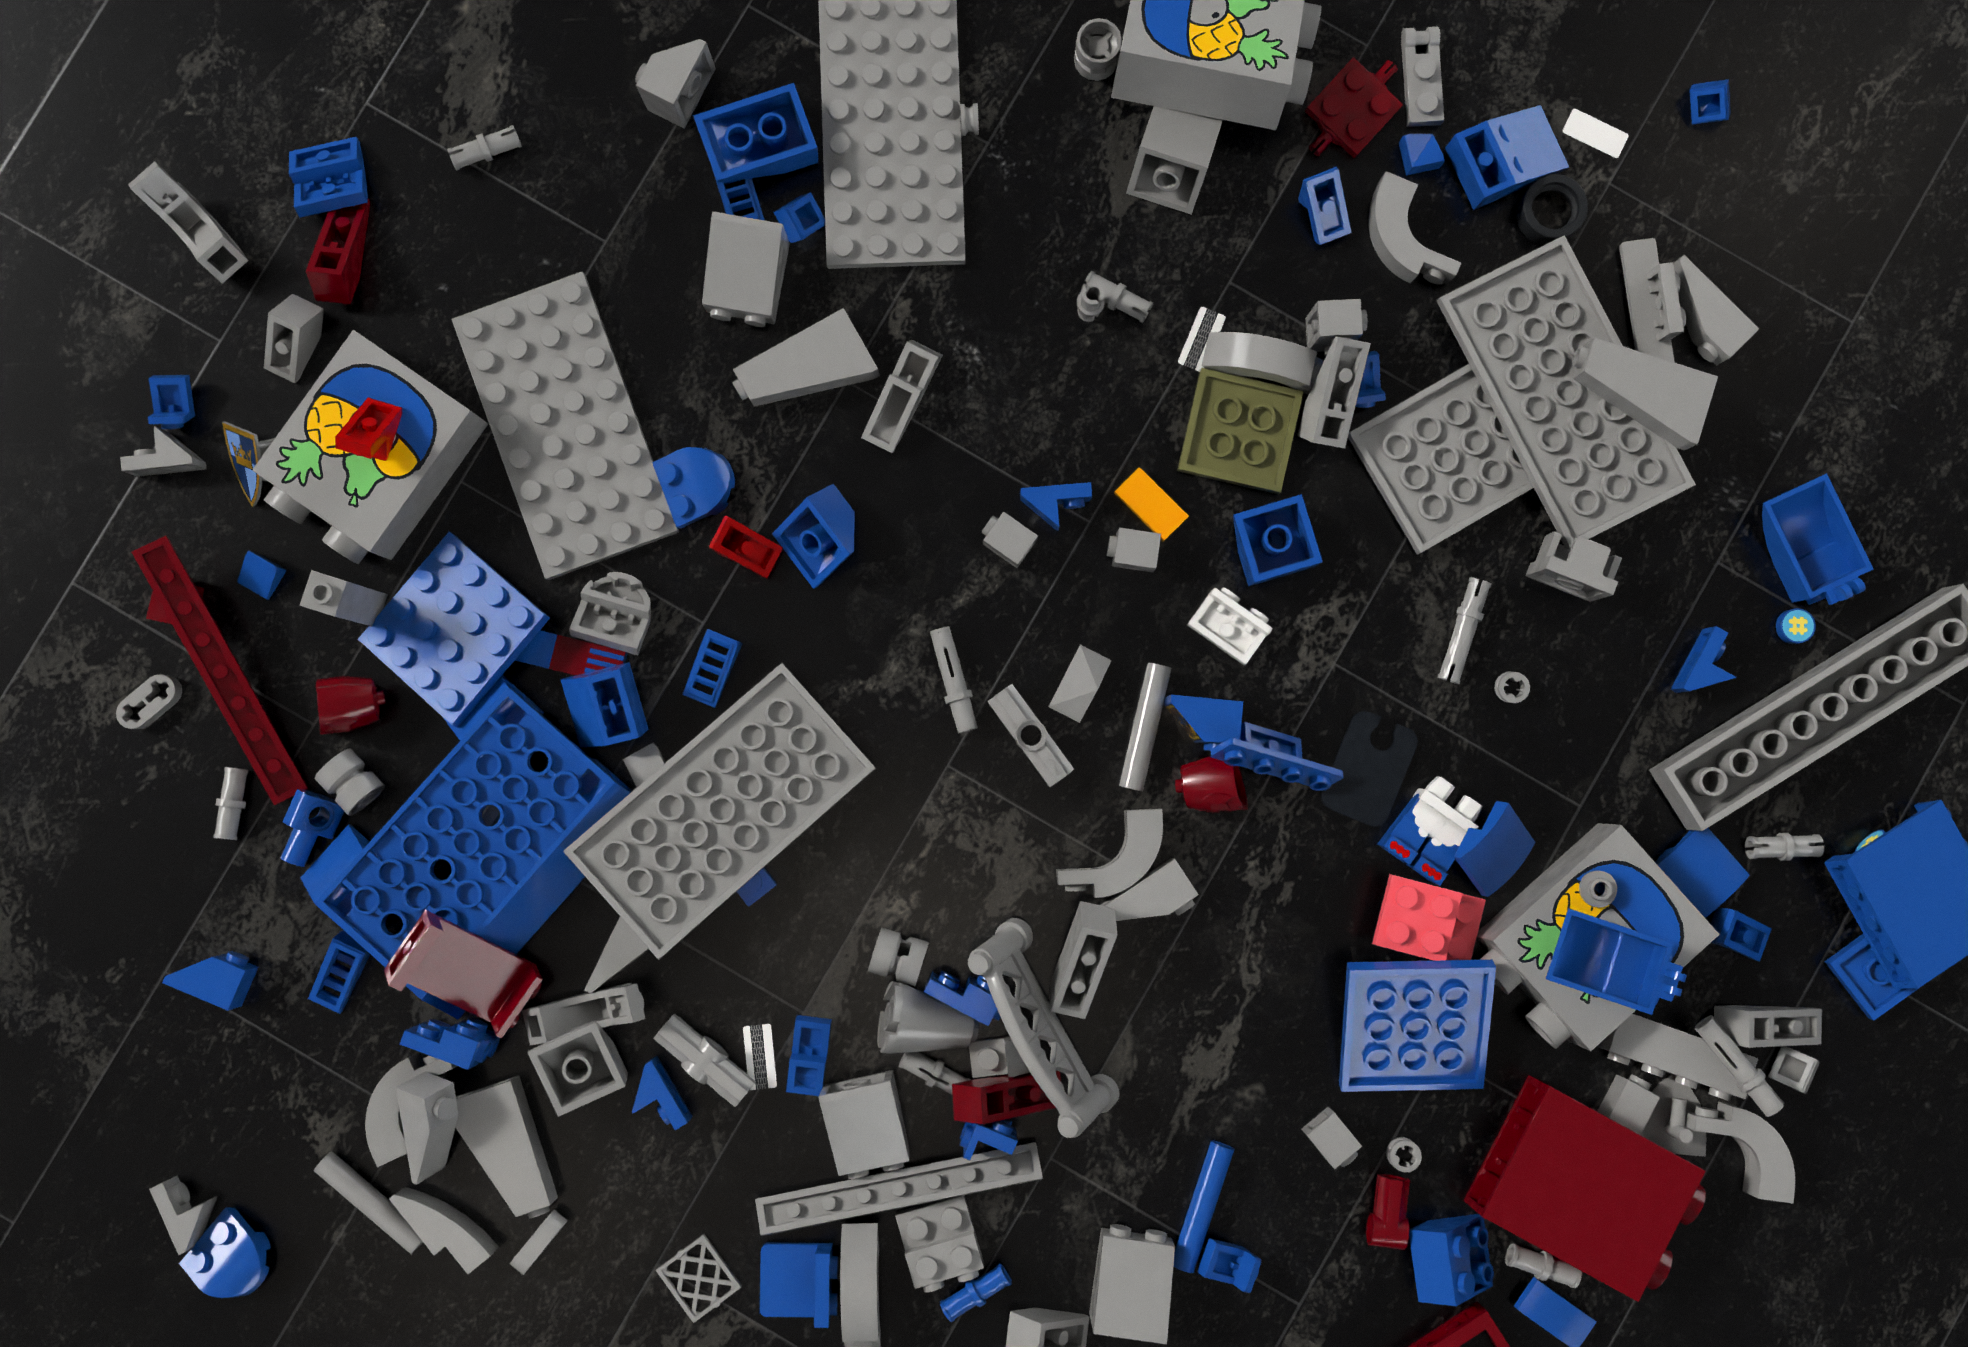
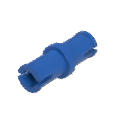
M998 1264L997 1267L978 1279L966 1281L964 1288L945 1300H941V1309L946 1318L953 1322L975 1306L979 1308L987 1303L986 1299L1005 1287L1012 1285V1280L1004 1266Z

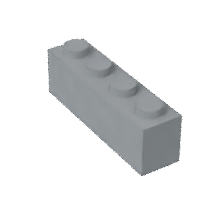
M1632 1014L1597 1046L1609 1051L1608 1059L1629 1066L1630 1060L1633 1059L1643 1063L1642 1071L1663 1077L1664 1071L1676 1075L1674 1082L1696 1089L1698 1083L1709 1086L1708 1094L1730 1101L1732 1095L1746 1099L1747 1093L1741 1092L1737 1087L1738 1082L1722 1061L1718 1059L1703 1038ZM1743 1053L1752 1065L1756 1067L1758 1058Z

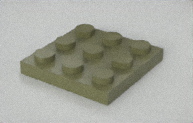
M1201 368L1177 471L1279 495L1283 486L1304 391Z

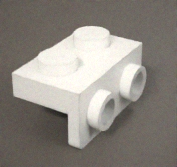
M1214 588L1205 598L1187 626L1241 664L1246 665L1273 628L1267 624L1269 619L1264 614L1254 608L1248 611L1239 605L1240 598L1226 588H1222L1221 591Z

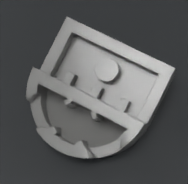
M609 572L607 577L595 582L590 580L581 591V602L569 628L570 636L638 656L651 622L650 597L643 588L642 582L634 576L622 572Z

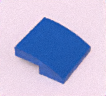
M357 137L289 152V175L294 183V209L299 218L368 203L365 167L360 142Z
M1496 801L1482 830L1468 828L1454 858L1480 894L1488 897L1515 874L1536 842L1511 805L1506 802Z
M1709 828L1703 831L1689 830L1675 847L1666 849L1655 861L1705 918L1724 903L1750 876Z

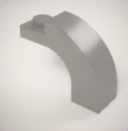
M154 161L128 184L130 189L176 232L191 250L196 260L222 284L249 261L239 246L213 216L157 162Z
M1386 171L1375 189L1368 214L1370 238L1377 255L1391 272L1408 283H1411L1421 273L1424 274V279L1431 283H1445L1448 285L1457 275L1461 262L1424 247L1414 238L1408 224V209L1418 184Z
M1211 332L1208 335L1202 367L1240 377H1256L1275 381L1293 389L1304 391V394L1309 395L1324 360L1316 357L1317 351L1278 338L1241 332Z
M1162 809L1124 810L1125 837L1122 848L1116 857L1099 867L1056 869L1057 884L1065 885V891H1085L1086 884H1092L1094 898L1114 895L1131 887L1146 874L1159 852L1163 835Z
M626 983L602 988L592 993L586 992L522 1010L530 1045L544 1044L593 1021H597L601 1027L634 1023L646 1019L643 1010L644 999L639 992L637 983Z
M418 1052L396 1064L382 1077L370 1097L365 1118L366 1139L377 1167L407 1154L396 1087L425 1071L438 1076L457 1067L456 1065L432 1056H427L422 1061Z
M1718 1101L1717 1110L1696 1106L1695 1112L1686 1111L1685 1127L1694 1131L1728 1135L1739 1144L1745 1159L1743 1192L1758 1199L1793 1204L1795 1193L1793 1160L1786 1143L1773 1126L1750 1111Z
M878 1223L842 1224L840 1302L842 1342H844L845 1347H881Z

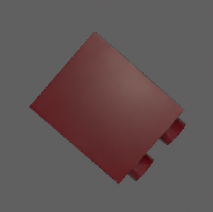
M1528 1075L1463 1201L1483 1218L1639 1302L1646 1287L1655 1290L1667 1278L1673 1261L1672 1252L1667 1249V1246L1678 1224L1689 1225L1701 1212L1706 1199V1189L1699 1183L1706 1171Z

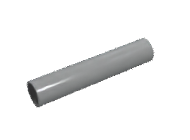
M1154 663L1147 664L1119 783L1121 787L1143 792L1172 668Z
M329 1152L315 1167V1173L411 1255L423 1243L391 1201L334 1152Z

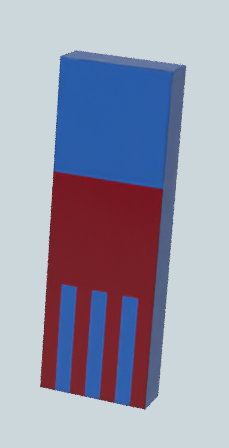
M540 630L515 661L579 675L623 664L626 662L628 653Z

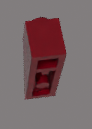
M369 199L368 203L328 211L306 269L316 301L351 304L360 280L370 209Z
M1056 1071L1057 1078L1061 1082L1060 1072ZM1031 1073L1008 1078L1007 1075L979 1078L952 1084L954 1121L987 1124L1056 1108Z

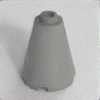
M896 981L889 983L883 1000L890 1002L887 1003L885 1012L880 1011L877 1044L878 1048H881V1053L893 1054L968 1048L970 1042L976 1041L979 1031V1022L904 983Z

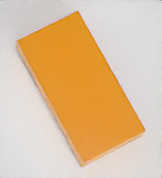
M1140 467L1114 492L1154 533L1161 534L1163 542L1189 517Z

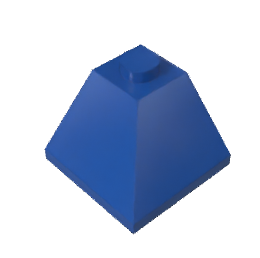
M832 484L806 497L772 533L813 589L817 588L854 552L855 511L836 486Z

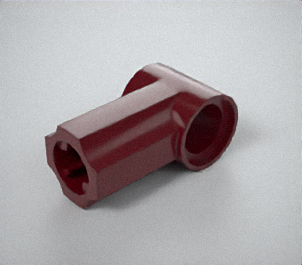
M1377 1174L1373 1213L1369 1214L1366 1225L1368 1245L1401 1250L1407 1248L1409 1221L1406 1217L1410 1186L1408 1178L1392 1174Z

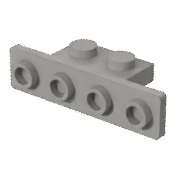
M1654 238L1623 242L1619 248L1635 350L1675 363L1671 339L1684 332L1686 324L1685 310L1683 307H1680L1678 296L1681 287L1680 277L1678 273H1675L1673 262L1659 264L1657 245Z

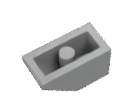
M291 294L268 312L264 369L293 383L300 379L321 338L323 308L295 294Z
M1042 1308L1010 1311L1006 1347H1086L1090 1316Z

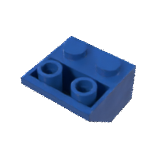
M630 662L561 679L580 747L616 744L639 738L648 730Z
M1473 1214L1428 1220L1409 1229L1418 1302L1458 1306L1493 1287L1494 1271L1490 1264L1487 1245L1489 1235L1485 1228L1484 1218L1481 1215Z

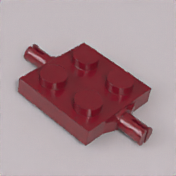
M1353 57L1304 110L1317 123L1322 132L1309 145V149L1312 152L1320 142L1322 143L1313 153L1314 155L1320 156L1332 142L1341 146L1355 158L1403 106L1388 91L1385 85L1398 70L1396 65H1394L1386 74L1384 73L1393 62L1387 60L1374 74L1364 68Z

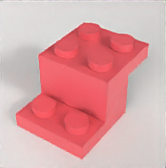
M1389 874L1372 944L1433 961L1471 960L1486 900Z

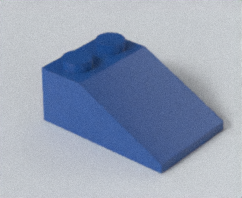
M794 83L693 115L717 183L785 174L818 163V148Z

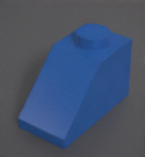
M228 951L227 954L213 956L164 977L162 983L229 1011L242 1007L259 967L248 963L249 958L247 956Z

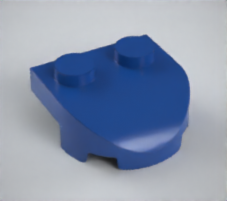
M686 447L652 462L677 529L688 526L709 515H717L728 506L727 500L731 488L735 487V477L730 463L723 455L707 448Z
M225 1207L179 1264L196 1286L209 1296L217 1298L247 1296L260 1287L269 1272V1267L265 1266L266 1250L270 1249L271 1246L265 1233L255 1232L236 1208Z

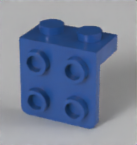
M768 1242L762 1246L760 1263V1313L762 1316L814 1317V1328H829L831 1317L838 1314V1293H832V1279H838L839 1257L833 1256V1243Z

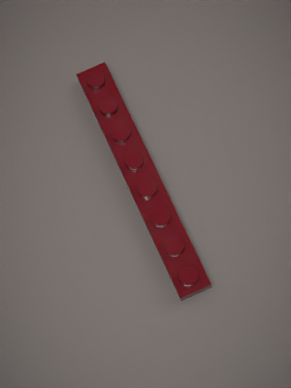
M168 536L161 537L132 551L131 553L272 803L276 805L294 796L297 789H308L309 787Z

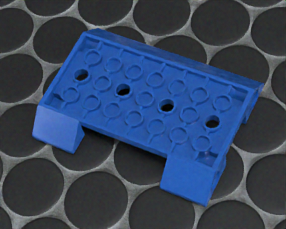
M503 675L459 727L451 725L444 719L460 742L371 841L367 840L351 824H348L300 877L314 904L384 967L387 966L425 910L517 955L585 878L583 873L563 851L633 791L598 759L590 758L543 716L545 712ZM538 751L544 752L548 757V766L542 772L535 771L530 764L532 755ZM489 805L497 807L500 812V819L494 826L487 825L482 818L483 810ZM440 859L448 861L451 865L452 871L446 880L439 879L434 873V866ZM392 913L400 916L403 921V927L398 934H393L386 928V919ZM408 983L406 984V987L422 1001L456 1019H460L466 1012Z

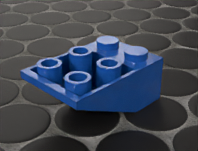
M1541 105L1493 118L1455 134L1445 147L1473 210L1526 188L1540 177L1558 174L1569 168Z

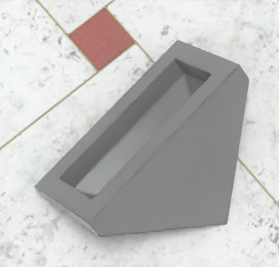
M1080 645L1048 707L1080 723L1104 678L1111 660Z

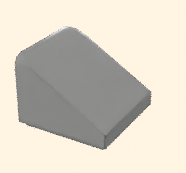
M1781 1046L1768 1077L1807 1094L1820 1062L1787 1046Z

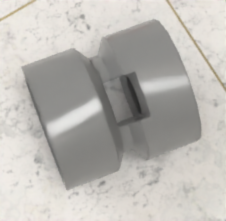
M1092 19L1083 24L1078 31L1074 63L1078 72L1088 80L1099 81L1106 79L1113 74L1117 67L1122 38L1119 29L1114 23L1107 19Z
M351 748L333 757L315 776V780L328 794H337L335 802L348 816H352L368 806L385 788V785L373 772L363 771L365 763Z
M882 927L872 954L868 972L887 977L892 973L895 974L896 981L916 986L929 942L911 936L903 940L901 933Z

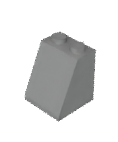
M1154 106L1138 151L1126 194L1192 215L1223 120Z
M712 212L702 305L706 312L710 313V317L722 321H730L731 317L745 319L744 322L746 324L756 327H765V323L775 324L790 245L783 224Z
M894 1071L881 1072L823 1086L818 1098L838 1175L848 1174L849 1179H855L868 1175L869 1169L883 1167V1171H893L903 1168L904 1162L910 1160V1149Z
M1119 1224L1110 1225V1229L1101 1228L1089 1310L1093 1334L1167 1345L1175 1252L1172 1238L1167 1237V1233L1159 1230L1148 1229L1145 1234L1131 1232L1132 1229L1130 1227Z

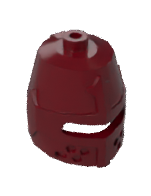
M339 676L317 679L316 681L320 735L355 731L357 728L379 720L380 705L386 704L384 690L377 691L373 678Z
M1211 756L1181 766V779H1175L1176 793H1183L1187 808L1212 813L1248 809L1246 789L1239 766H1229L1224 761L1211 758Z

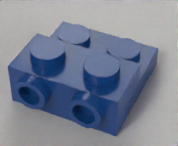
M941 970L939 975L934 972L931 973L925 984L924 993L989 1026L992 1019L999 1021L1001 1017L983 975H979L977 979L969 976L964 988L959 986L960 980Z
M468 1018L467 1021L463 1020L453 1026L439 1020L430 1019L429 1022L425 1021L405 1030L400 1045L469 1070L479 1063H483L487 1057L491 1058L494 1055L500 1038L495 1035L494 1031L487 1029L489 1026L487 1023L478 1019Z

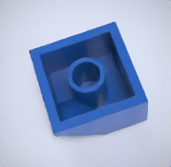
M1302 494L1233 515L1238 554L1248 587L1310 569L1323 562Z

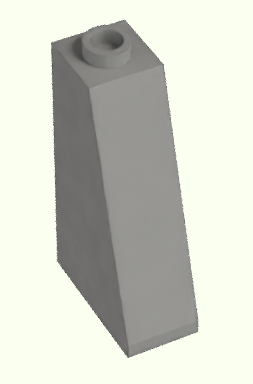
M842 308L734 368L733 371L738 379L732 383L742 401L749 397L755 407L873 380L880 375L875 362L845 309Z
M1596 337L1583 346L1578 347L1572 362V366L1576 367L1573 376L1574 380L1676 448L1687 450L1698 445L1718 376Z
M311 570L300 606L334 617L373 626L375 618L384 608L388 594Z
M518 1075L456 1096L459 1115L455 1128L515 1217L528 1214L529 1218H534L549 1212V1206L558 1198L520 1076Z

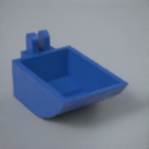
M1827 473L1763 503L1762 521L1767 548L1773 565L1792 603L1806 600L1807 604L1810 605L1826 598L1828 604L1832 605L1866 590L1864 582L1858 576L1873 570V567Z
M1568 908L1546 980L1652 1015L1659 998L1672 1002L1674 995L1681 996L1682 989L1677 988L1679 981L1685 982L1687 975L1681 973L1683 966L1671 962L1674 943Z

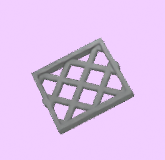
M705 1234L701 1235L684 1249H680L675 1256L656 1269L658 1275L693 1323L713 1308L719 1307L721 1302L742 1287ZM695 1245H702L700 1257L687 1256L688 1251ZM706 1247L715 1260L705 1258ZM675 1260H681L680 1272L667 1271V1267ZM686 1261L699 1263L697 1275L684 1273ZM703 1264L716 1265L714 1278L702 1276ZM721 1268L730 1280L719 1279ZM669 1277L679 1278L677 1289ZM683 1279L696 1280L694 1293L682 1291ZM701 1281L713 1283L712 1295L699 1294ZM718 1284L731 1286L730 1291L723 1296H716ZM683 1297L693 1298L692 1309ZM698 1299L711 1301L710 1305L703 1311H696Z

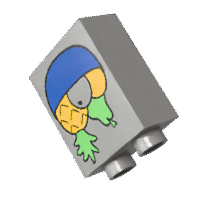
M1130 0L1111 98L1276 130L1285 103L1303 105L1305 101L1313 61L1296 58L1297 46L1312 49L1320 21L1321 5L1306 3L1305 0Z
M353 330L252 471L274 485L264 501L277 511L299 524H302L308 514L313 512L332 525L322 541L342 556L359 564L369 551L392 560L488 426V423ZM368 397L402 407V416L386 461L357 456L335 447V436Z
M1598 823L1478 931L1477 939L1488 951L1480 960L1493 959L1496 966L1495 985L1507 995L1519 985L1535 1003L1536 1007L1525 1018L1548 1044L1557 1049L1564 1041L1568 1040L1573 1044L1592 1051L1632 1015L1636 1009L1546 980L1568 908L1674 943L1671 962L1683 967L1720 934L1622 825ZM1596 870L1607 872L1614 878L1617 884V895L1614 901L1608 906L1600 908L1585 903L1579 893V884L1583 876ZM1601 882L1597 883L1594 887L1595 894L1600 896L1604 893V885Z

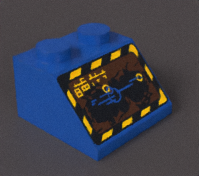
M1181 695L1165 697L1164 706L1195 743L1204 744L1203 750L1211 751V749L1229 738L1240 740L1243 712L1242 701Z

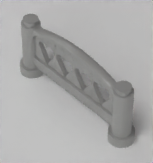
M1010 918L997 928L995 935L970 953L968 966L974 974L984 975L999 1015L1019 1055L1038 1085L1060 1113L1057 1124L1060 1134L1066 1138H1075L1100 1113L1109 1111L1117 1103L1119 1088L1116 1082L1107 1075L1096 1074L1090 1077L1067 1033H1065L1058 1017H1056V1013L1051 1012L1050 1003L1022 954L1031 946L1033 941V933L1030 926L1022 919ZM1003 975L1013 978L1016 984L1015 998L1012 996L1009 986L1004 982ZM1020 1006L1030 1009L1033 1015L1032 1030L1028 1025V1020L1023 1016ZM1038 1039L1045 1040L1050 1045V1062L1046 1058L1045 1051L1040 1047ZM1056 1071L1066 1074L1069 1080L1068 1095L1064 1090L1062 1082L1057 1078Z

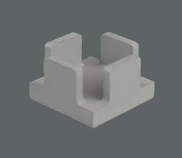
M1554 531L1544 537L1537 558L1534 562L1530 563L1525 575L1591 602L1614 595L1618 581H1615L1614 578L1622 558L1616 555L1609 557L1611 552L1609 547L1582 536L1576 537L1572 547L1566 550L1564 545L1559 544L1562 534Z

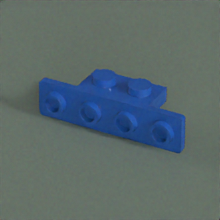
M1248 722L1241 724L1240 740L1229 738L1211 749V758L1224 761L1229 766H1241L1252 769L1257 774L1282 778L1285 782H1296L1310 786L1312 790L1316 791L1327 790L1332 784L1344 778L1342 770L1303 759L1300 738Z

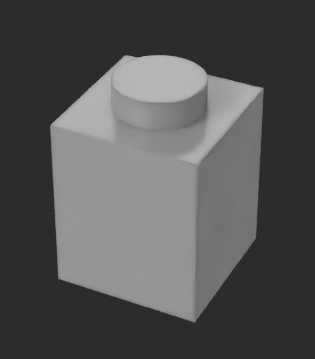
M1004 511L999 518L993 515L981 532L986 536L983 540V545L1016 568H1018L1038 539V535Z
M1119 528L1116 536L1109 537L1107 557H1113V567L1154 572L1157 567L1161 534Z
M1616 1074L1597 1112L1641 1135L1660 1097L1649 1091L1651 1084L1633 1074H1631L1629 1079Z
M1329 1107L1324 1109L1301 1129L1334 1169L1339 1165L1341 1167L1349 1165L1358 1156L1357 1150L1362 1147L1336 1113Z

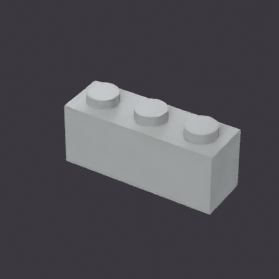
M1080 901L1050 982L1051 1012L1082 1019L1086 1018L1118 935L1115 909Z

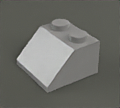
M698 39L652 54L648 63H643L636 74V87L648 111L685 129L716 68L707 43Z
M593 1021L528 1050V1055L558 1117L626 1086L628 1076L626 1067L614 1042L597 1021Z

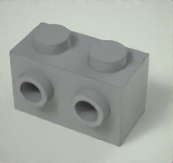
M1361 299L1317 301L1305 318L1307 348L1317 352H1325V356H1327L1335 336L1358 340L1363 335V331L1367 330L1368 322L1366 310H1361Z

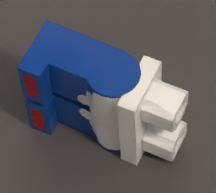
M1436 776L1425 789H1417L1413 798L1398 815L1377 845L1401 862L1406 863L1408 867L1431 883L1441 886L1448 875L1446 872L1455 860L1454 856L1468 828L1477 829L1479 827L1474 822L1482 809V805L1464 795L1453 809L1445 801L1455 787L1442 777Z

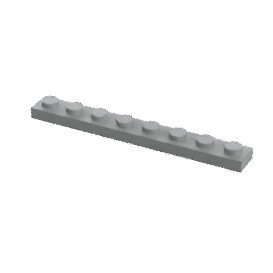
M1034 1142L1016 1146L1012 1155L1001 1150L974 1154L970 1161L960 1157L757 1198L755 1202L760 1235L765 1236L1042 1180L1043 1175L1037 1145Z

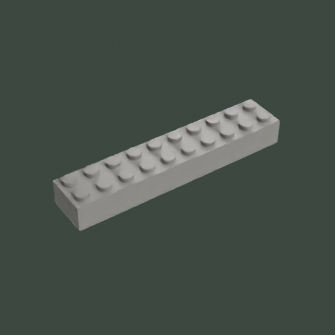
M1964 584L1939 589L1649 769L1686 830L1703 831L1967 667V588Z

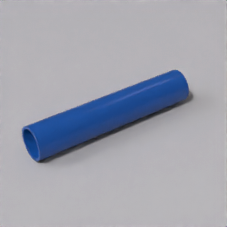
M1211 1140L1175 1247L1173 1267L1187 1273H1194L1235 1150L1233 1147L1218 1141Z

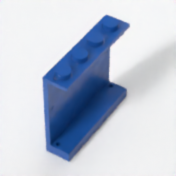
M1942 800L1915 804L1914 807L1918 813L1853 854L1836 855L1824 862L1894 989H1918L1968 956V843L1962 837L1952 819L1951 812L1945 807Z

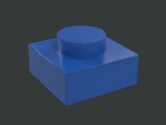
M764 867L743 885L737 893L749 907L778 884Z

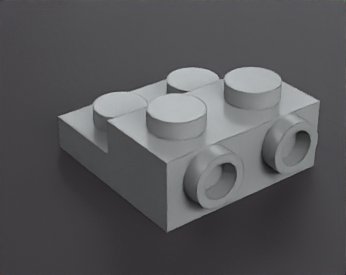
M965 1195L933 1201L896 1212L895 1217L915 1289L923 1287L924 1292H933L945 1286L944 1280L957 1277L959 1282L969 1281L979 1276L978 1270L984 1269V1260Z

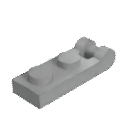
M1438 26L1427 27L1426 31H1416L1415 28H1403L1401 47L1407 127L1441 125L1444 122L1439 49L1440 29ZM1425 45L1426 54H1416L1415 46Z

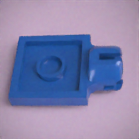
M1864 934L1824 961L1868 1019L1873 1021L1917 990L1893 988Z

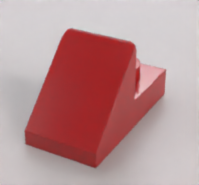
M368 397L335 436L336 449L369 459L376 458L386 461L402 416V407Z
M726 515L709 545V548L719 555L742 565L764 578H768L783 549L778 544Z

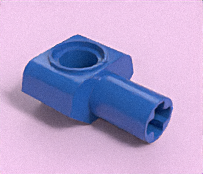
M297 789L283 820V823L292 827L293 830L280 858L290 864L305 867L318 836L333 839L345 811L330 797L309 790ZM320 807L317 816L309 819L310 812L314 808Z

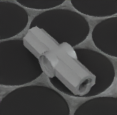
M1013 684L987 701L1049 787L1074 770L1048 734L1045 726L1038 720ZM1026 726H1035L1041 733L1040 741L1034 746L1026 745L1021 739V731Z
M676 1014L670 1017L653 1038L682 1062V1068L692 1078L705 1085L707 1083L734 1107L739 1104L756 1083L754 1079L728 1058V1053L718 1043L707 1036L702 1037Z

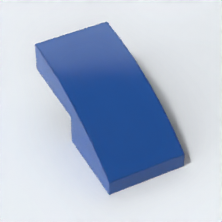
M796 1016L786 1092L819 1096L824 1085L832 1019Z
M1535 1277L1532 1278L1514 1305L1517 1310L1569 1347H1580L1597 1322Z

